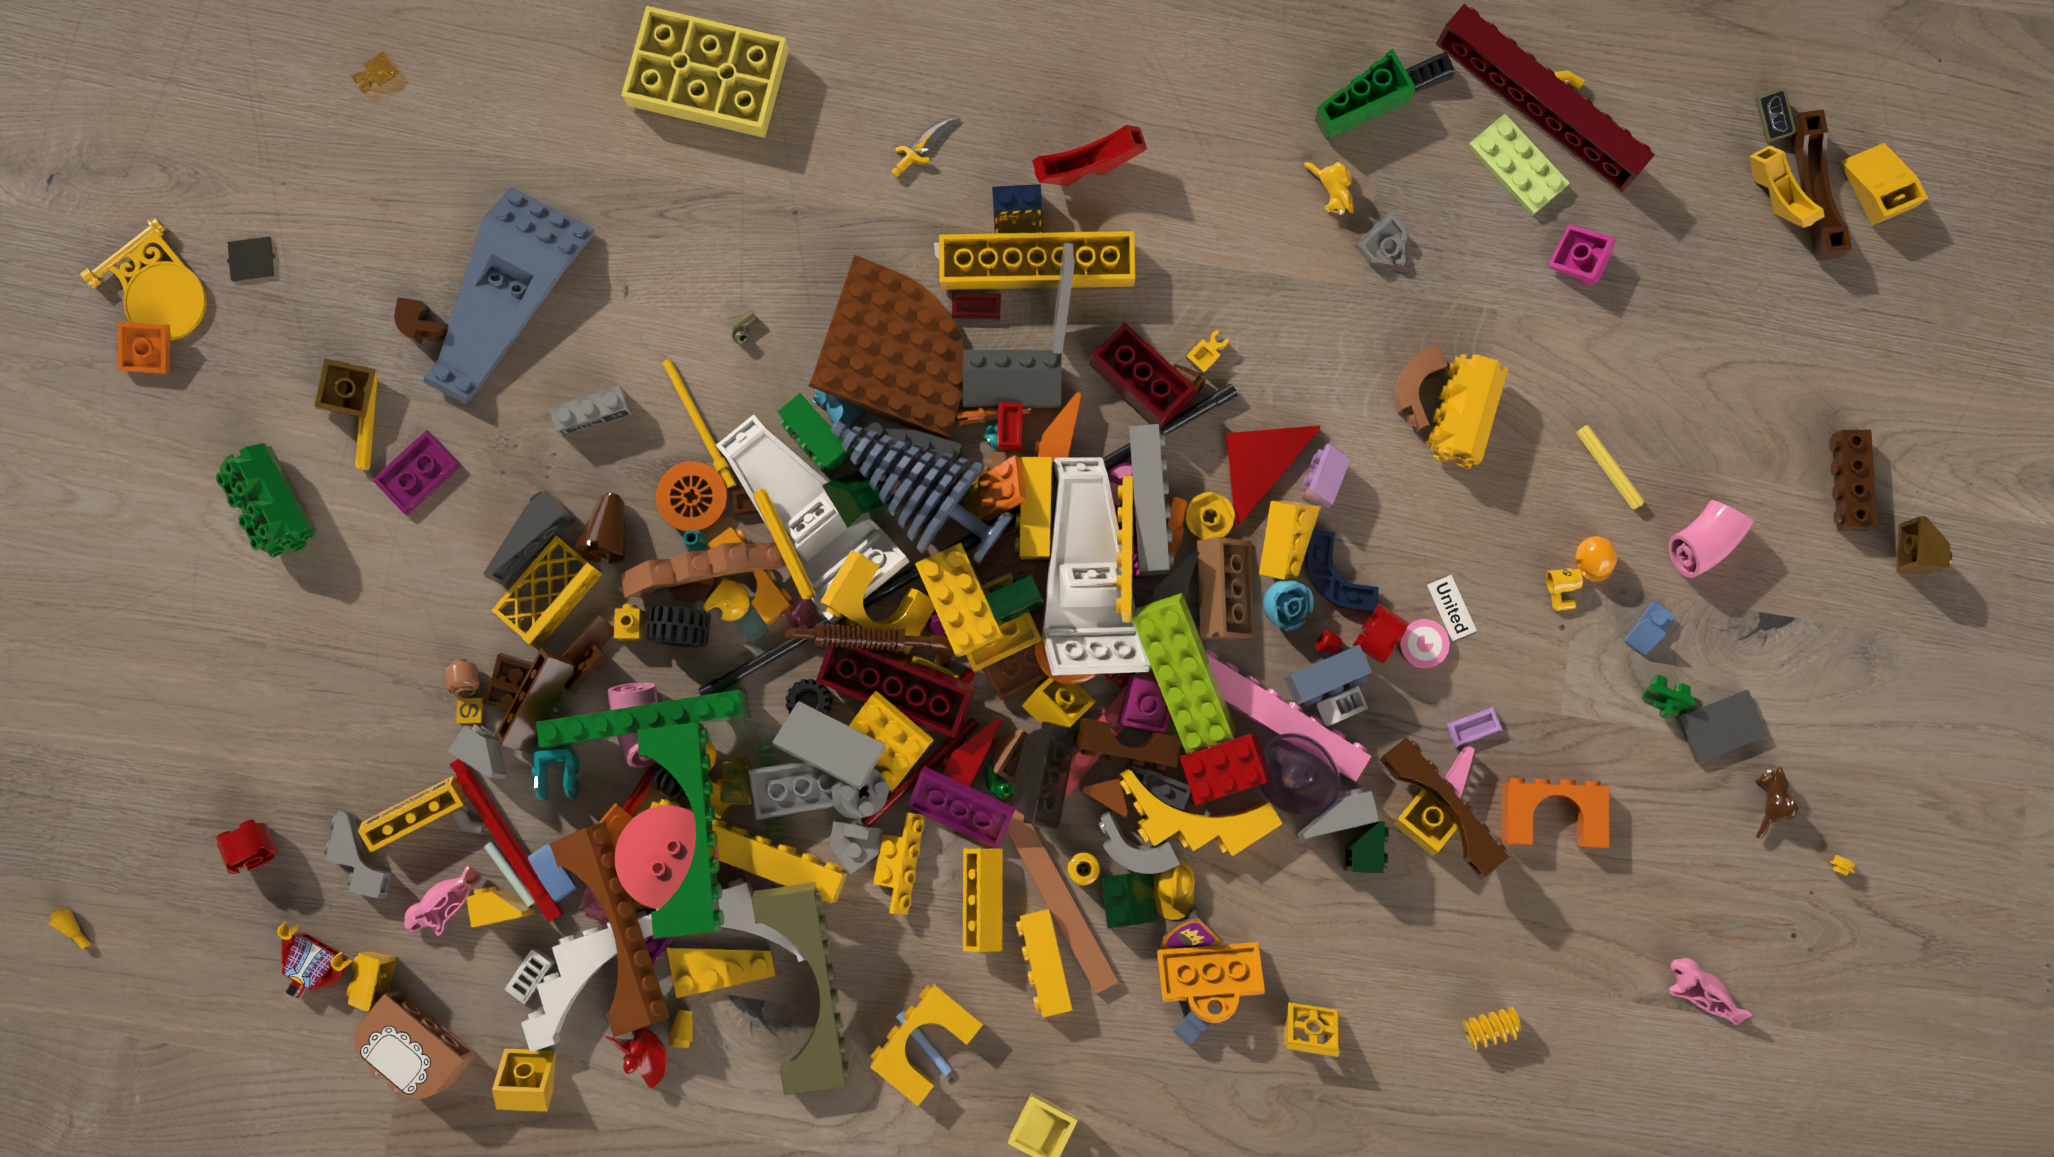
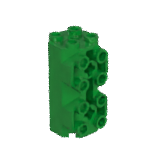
M260 443L240 449L241 455L236 458L233 454L226 457L220 466V472L216 473V481L224 490L229 506L242 509L243 514L239 515L238 521L240 527L245 530L250 539L252 549L267 552L271 558L280 556L285 551L292 550L296 552L307 546L306 541L315 536L316 529L272 447H267L265 443Z

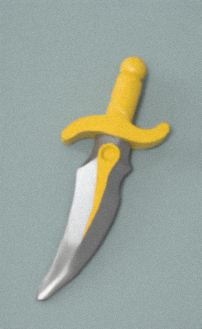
M956 117L936 124L921 136V139L913 144L911 149L906 146L897 147L896 152L904 153L906 156L896 165V168H893L892 175L899 177L913 162L921 165L929 163V157H920V155L924 151L930 150L942 133L959 121L960 118Z

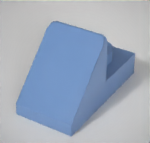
M1651 602L1624 642L1645 656L1667 634L1665 629L1675 615L1657 602Z

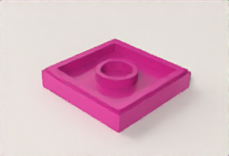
M1130 675L1117 723L1166 734L1171 714L1158 682Z

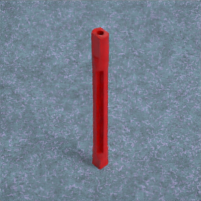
M459 758L450 763L449 765L457 776V782L547 922L551 923L564 913L560 906L552 899L540 881L527 855L471 769L468 770L465 763Z

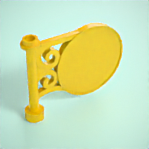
M157 218L149 219L147 221L150 225L94 270L88 267L80 275L87 284L95 289L103 283L100 277L108 271L113 272L121 281L124 289L123 305L128 321L170 325V341L176 340L191 333L201 322L207 306L206 291L199 277L186 267L162 238L164 235L163 231L166 230L164 225ZM154 243L159 244L174 262L161 261L162 252L156 247H149L148 249L147 247ZM145 251L149 255L155 253V256L152 259H147ZM125 258L133 260L135 264V268L132 272L127 271L128 268H133V265L129 262L122 263L120 266V270L115 266Z

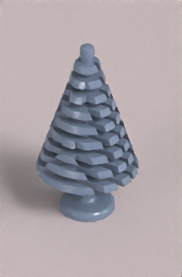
M840 421L833 424L831 433L843 440L841 447L847 453L851 446L855 447L850 458L855 465L861 461L862 457L867 456L860 469L864 477H867L877 465L880 466L873 474L869 485L875 491L887 479L879 494L881 501L885 504L897 491L888 508L892 516L896 515L905 503L908 502L898 519V524L904 529L916 516L907 533L911 542L926 528L916 547L921 554L925 553L930 544H933L946 527L949 520L953 518L981 538L982 541L973 554V560L978 564L983 561L1013 517L1009 512H1003L993 526H989L960 506L965 496L968 495L985 466L984 464L974 463L960 480L970 461L960 458L943 477L954 459L952 454H944L930 470L939 451L929 449L916 464L924 449L921 445L915 444V446H912L901 459L909 444L908 441L901 439L885 455L886 450L893 441L892 437L884 435L874 447L872 445L878 436V432L869 431L861 439L859 436L863 428L854 426L850 430Z

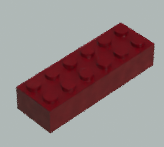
M834 644L833 647L828 645L816 679L817 683L864 702H867L870 696L877 691L911 721L953 738L961 732L977 688L976 685L889 650H880V647L878 650H875V647L873 649H870V647L865 649L864 646L863 649H860V646L858 648H855V646L850 648L848 645V648H845L843 645L842 648L839 645L835 647Z

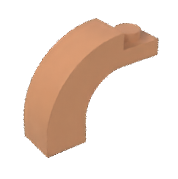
M1439 344L1426 348L1415 355L1402 370L1396 382L1394 399L1397 413L1407 411V422L1411 428H1414L1415 433L1425 430L1430 425L1419 398L1421 382L1430 376L1443 372L1448 367Z

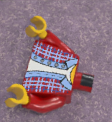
M285 921L277 929V934L281 938L282 974L292 979L286 989V993L292 997L300 998L305 988L309 990L325 989L340 981L346 966L351 964L352 960L349 958L344 961L347 956L343 952H339L307 932L298 933L295 936L294 933L298 930V926L294 924L289 929L287 921Z

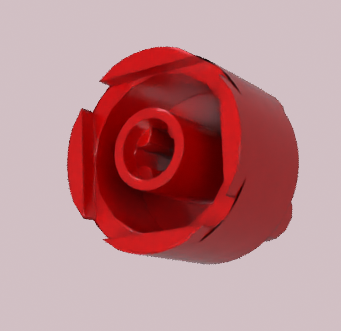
M1378 604L1371 615L1372 617L1369 616L1361 628L1363 629L1362 634L1359 633L1352 646L1360 645L1363 653L1383 664L1393 652L1396 643H1399L1409 622L1381 604Z
M254 819L247 820L239 825L240 828L232 832L226 831L216 836V845L229 874L240 873L239 869L247 867L248 871L261 867L274 859L273 853H279L266 823H256Z

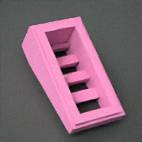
M1471 746L1464 747L1443 779L1448 780L1454 786L1455 794L1459 799L1462 797L1475 750Z

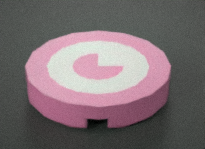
M1427 619L1417 620L1409 624L1399 641V649L1405 661L1416 668L1424 669L1435 667L1444 661L1450 646L1448 634L1444 628L1437 622Z

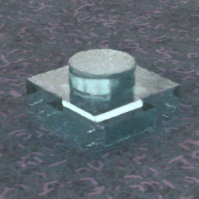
M756 609L735 621L746 643H750L769 632Z

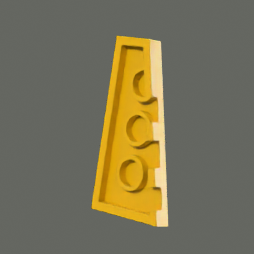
M667 948L676 998L777 975L772 950Z

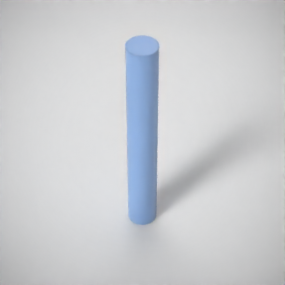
M904 1010L896 1016L901 1024L905 1021L903 1018ZM918 1027L910 1033L945 1076L953 1070Z

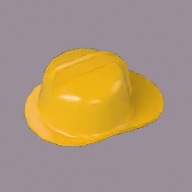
M1181 860L1180 865L1155 874L1154 895L1156 910L1166 919L1178 920L1185 917L1193 905L1194 872L1185 861Z

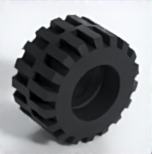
M660 605L650 607L647 613L645 639L653 643L696 648L707 646L711 615L703 610Z

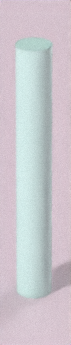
M490 842L484 846V849L528 907L535 904L520 878L494 843Z

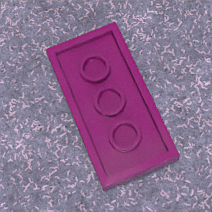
M925 766L919 775L907 805L908 809L992 848H999L1016 810L1012 806Z

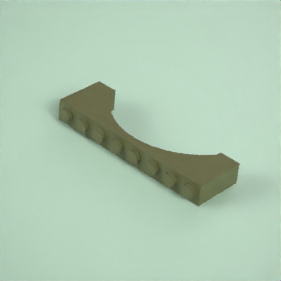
M816 882L754 891L751 900L755 924L763 923L775 929L797 946L812 967L820 993V1012L812 1033L791 1059L782 1061L780 1074L784 1095L845 1087L846 1078L850 1077L849 1061H844L843 1053L847 1051L845 1037H840L839 1028H843L841 1012H836L835 1004H839L837 988H832L831 980L835 979L833 964L828 963L827 955H831L829 939L825 940L823 932L827 930L826 916L820 913L819 906H823L822 892L817 890Z

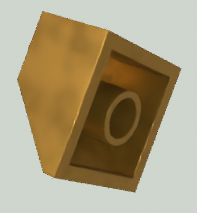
M324 358L314 407L339 414L366 417L376 369Z
M1919 516L1899 524L1896 572L1929 575L1949 569V565L1952 562L1950 543L1926 516Z

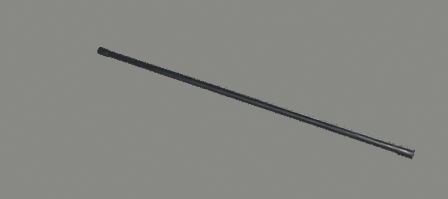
M1231 383L1214 392L1210 397L1173 417L1159 432L1164 431L1166 436L1213 408L1225 404L1238 396L1236 389ZM1130 443L1103 457L1106 470L1131 456ZM1021 505L1009 511L1013 517L1008 526L1016 522V513H1021ZM997 519L988 523L987 525L993 526ZM971 533L945 549L962 543L965 550H968L982 540L976 534ZM916 565L882 584L863 600L864 609L921 577ZM843 616L834 624V626L846 620L847 618ZM826 617L816 622L824 623V626L826 624L831 626V622ZM816 623L805 629H815ZM788 638L722 677L716 678L698 688L701 696L721 693L727 687L811 639Z

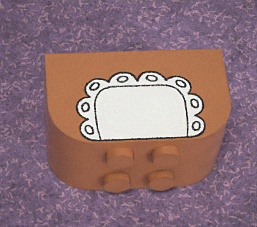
M402 990L385 993L358 1025L354 1035L356 1052L368 1064L367 1068L369 1071L385 1078L388 1081L387 1085L393 1091L401 1092L413 1099H424L449 1088L477 1055L473 1049Z

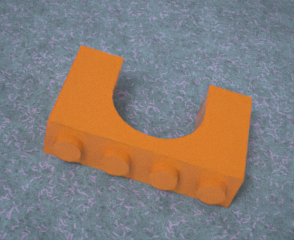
M1510 778V783H1502V844L1533 845L1534 811L1544 798L1555 795L1568 801L1576 813L1577 847L1609 848V786H1601V781H1585V786L1576 785V780H1560V785L1550 784V779H1535V784L1525 783V778Z

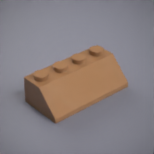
M1224 537L1198 540L1200 639H1255L1251 541Z

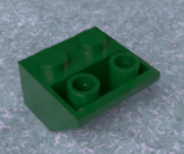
M1385 822L1369 823L1345 845L1344 871L1384 873V868L1388 866V854L1384 853V842H1388L1389 830L1388 827H1385Z

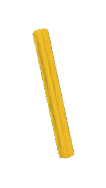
M759 489L753 493L755 502L802 600L812 599L816 595L815 590L767 490Z

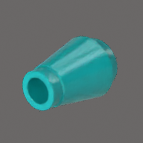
M689 530L684 534V546L688 552L704 551L707 548L708 538L703 531ZM694 536H696L695 541L690 542L691 538H694Z

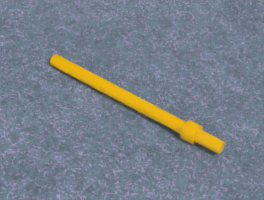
M671 359L664 360L662 364L711 455L715 470L721 474L728 489L735 487L737 484L729 470L730 465L718 450Z

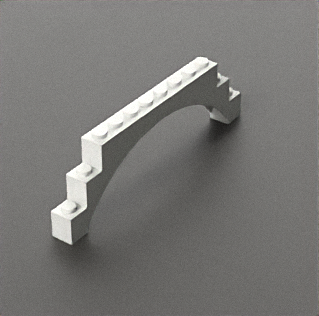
M742 878L728 882L729 888L722 890V898L719 899V907L724 913V924L721 927L759 935L797 955L798 962L806 960L802 952L787 937L763 923L755 924L751 900L754 891L751 882L743 883ZM646 910L636 913L644 939L652 936L651 914L647 915ZM610 922L607 923L608 928L599 931L598 927L582 931L584 936L574 939L573 935L558 939L559 945L552 947L561 976H559L558 972L544 976V982L537 984L545 1013L543 1009L528 1014L529 1019L521 1023L530 1052L554 1045L561 1040L559 1032L576 997L596 972L617 955L615 938Z

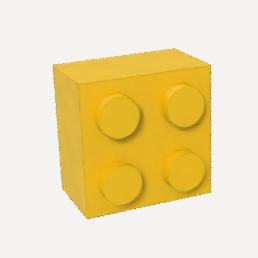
M1423 789L1419 791L1393 823L1394 826L1432 857L1440 851L1457 830V826L1446 808L1434 796Z

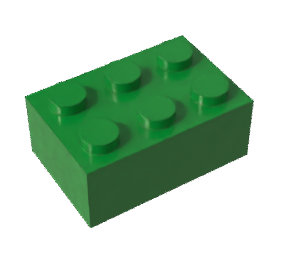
M801 393L797 394L778 411L781 417L779 423L790 437L796 435L795 441L798 443V446L806 455L809 453L813 455L811 459L822 473L827 470L832 476L850 460L852 453L850 450L846 453L841 447L843 440L831 433L829 424Z

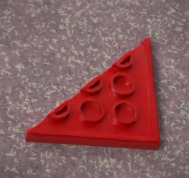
M1320 425L1226 433L1232 506L1235 512L1234 527H1238L1302 452L1318 433Z

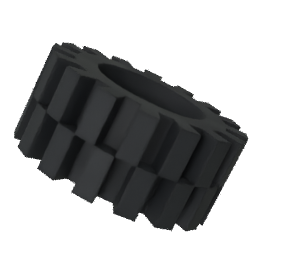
M802 679L800 682H795L792 688H789V693L785 698L787 702L785 705L789 714L800 700V697L806 692H813L818 697V705L815 710L825 715L830 712L832 699L825 685L817 683L814 679Z

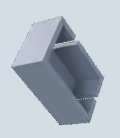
M1357 645L1284 678L1295 704H1303L1305 708L1321 701L1320 695L1326 694L1328 698L1344 691L1343 685L1347 683L1351 688L1368 680L1366 675L1372 673V670L1361 646Z

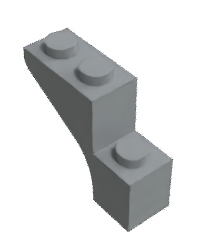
M337 811V815L333 817L331 822V830H333L331 839L328 840L325 846V861L354 867V871H351L348 877V886H350L348 892L373 898H386L392 873L375 867L369 861L362 837L358 832L359 825L356 815L348 811Z

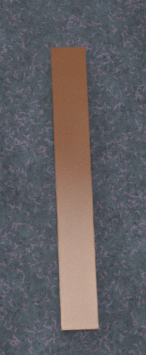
M1018 804L1014 806L1016 810L1008 825L1007 832L1095 993L1098 994L1116 984L1118 980L1022 805Z

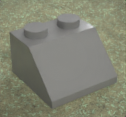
M474 724L471 727L464 725L447 752L489 778L504 779L506 777L500 741L493 737L495 733L484 726L480 727Z

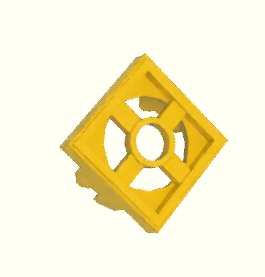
M1288 1002L1287 1020L1283 1036H1285L1283 1044L1286 1045V1049L1338 1057L1339 1010ZM1302 1016H1309L1305 1022L1296 1021ZM1318 1018H1320V1019H1322L1324 1022H1326V1023L1328 1024V1026H1327V1025H1323V1023H1322ZM1307 1024H1317L1320 1027V1031H1310L1307 1028ZM1294 1029L1304 1031L1309 1036V1042L1301 1040ZM1328 1034L1326 1043H1318L1319 1036Z

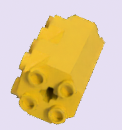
M1460 354L1459 357L1455 356L1453 363L1450 362L1447 368L1446 377H1449L1446 386L1443 385L1439 399L1443 400L1444 403L1434 413L1432 422L1436 423L1433 432H1429L1426 445L1431 446L1430 451L1434 453V459L1443 462L1451 460L1457 462L1459 467L1471 469L1472 464L1478 465L1483 460L1508 368L1504 366L1501 369V362L1485 356L1472 355L1471 359H1465L1467 354Z

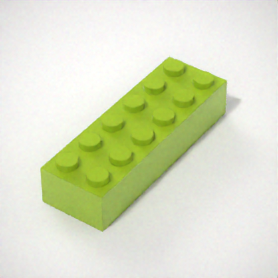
M1183 593L1135 608L1132 616L1133 623L1186 754L1234 739L1236 727Z

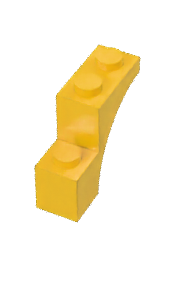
M1768 146L1749 156L1754 182L1769 188L1773 214L1802 228L1811 226L1814 222L1824 217L1823 208L1810 200L1796 182L1784 151Z

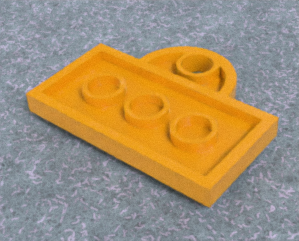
M1258 942L1157 950L1162 1002L1188 1000L1189 1007L1194 1015L1205 1022L1220 1023L1229 1019L1237 1010L1239 996L1261 995L1265 993ZM1212 1003H1217L1222 1007V1012L1217 1015L1212 1014L1208 1011V1006Z

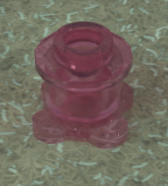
M796 599L788 613L783 611L781 616L792 628L807 629V625L804 623L809 617L814 616L813 606L807 600Z

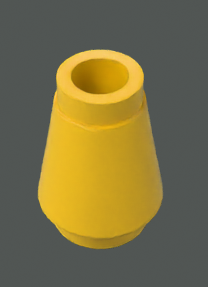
M677 1011L667 1038L670 1039L669 1046L689 1048L690 1042H693L692 1011Z

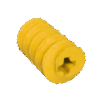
M1512 1006L1508 1008L1507 1012L1504 1009H1499L1498 1015L1495 1012H1489L1488 1018L1484 1014H1480L1478 1021L1475 1017H1470L1468 1023L1462 1019L1466 1038L1475 1051L1478 1048V1042H1481L1483 1047L1487 1048L1488 1039L1494 1045H1497V1037L1500 1036L1503 1042L1506 1043L1507 1034H1510L1513 1040H1517V1032H1521L1520 1020Z

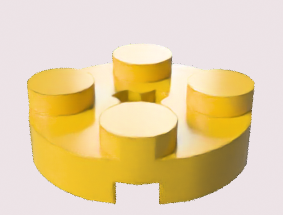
M1205 492L1191 500L1186 509L1185 523L1189 532L1198 540L1225 537L1233 526L1235 512L1227 498L1213 492ZM1206 511L1216 514V517L1213 519L1214 523L1204 521L1203 518L1206 516Z

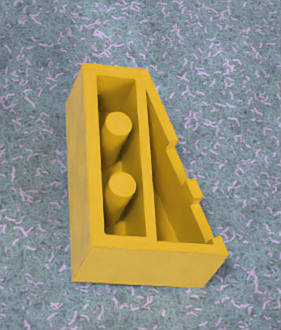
M1297 501L1270 502L1259 570L1260 575L1282 580H1295L1298 578L1321 506Z

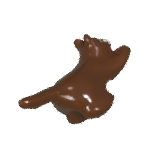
M1782 767L1777 768L1776 774L1773 770H1767L1755 781L1756 784L1762 785L1767 791L1765 816L1756 835L1759 839L1767 833L1771 822H1779L1784 819L1791 820L1798 812V806L1794 797L1787 793L1789 786Z

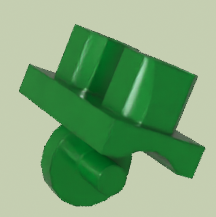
M1655 675L1649 686L1642 692L1641 699L1652 702L1654 708L1660 709L1659 716L1661 718H1668L1670 713L1678 715L1679 712L1685 713L1690 705L1693 706L1695 704L1696 697L1691 696L1690 685L1677 683L1674 689L1667 688L1668 679L1666 677Z

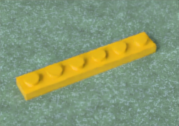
M1123 476V485H1118V500H1122V507H1118V522H1122V530H1117V544L1122 545V552H1117V567H1122V575H1117V590H1121V598H1116V612L1121 613L1122 622H1132L1134 490L1133 476Z

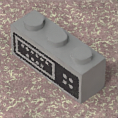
M620 385L549 408L555 430L563 437L632 415L626 392Z

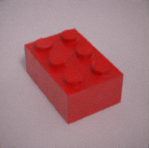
M1256 732L1180 757L1195 805L1272 781Z

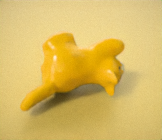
M1305 162L1303 165L1321 180L1330 195L1329 204L1324 207L1327 213L1332 212L1342 215L1345 209H1347L1350 214H1353V197L1348 190V186L1352 184V176L1343 163L1336 162L1334 165L1320 170L1313 163Z

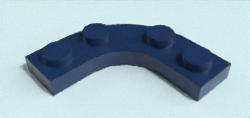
M1313 529L1307 547L1306 566L1309 578L1315 589L1322 597L1336 606L1350 610L1373 612L1377 607L1379 587L1353 584L1343 580L1333 567L1332 555L1335 532Z

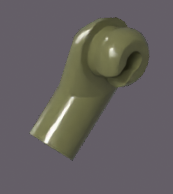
M752 310L733 324L732 338L736 344H745L747 342L749 326L758 321Z

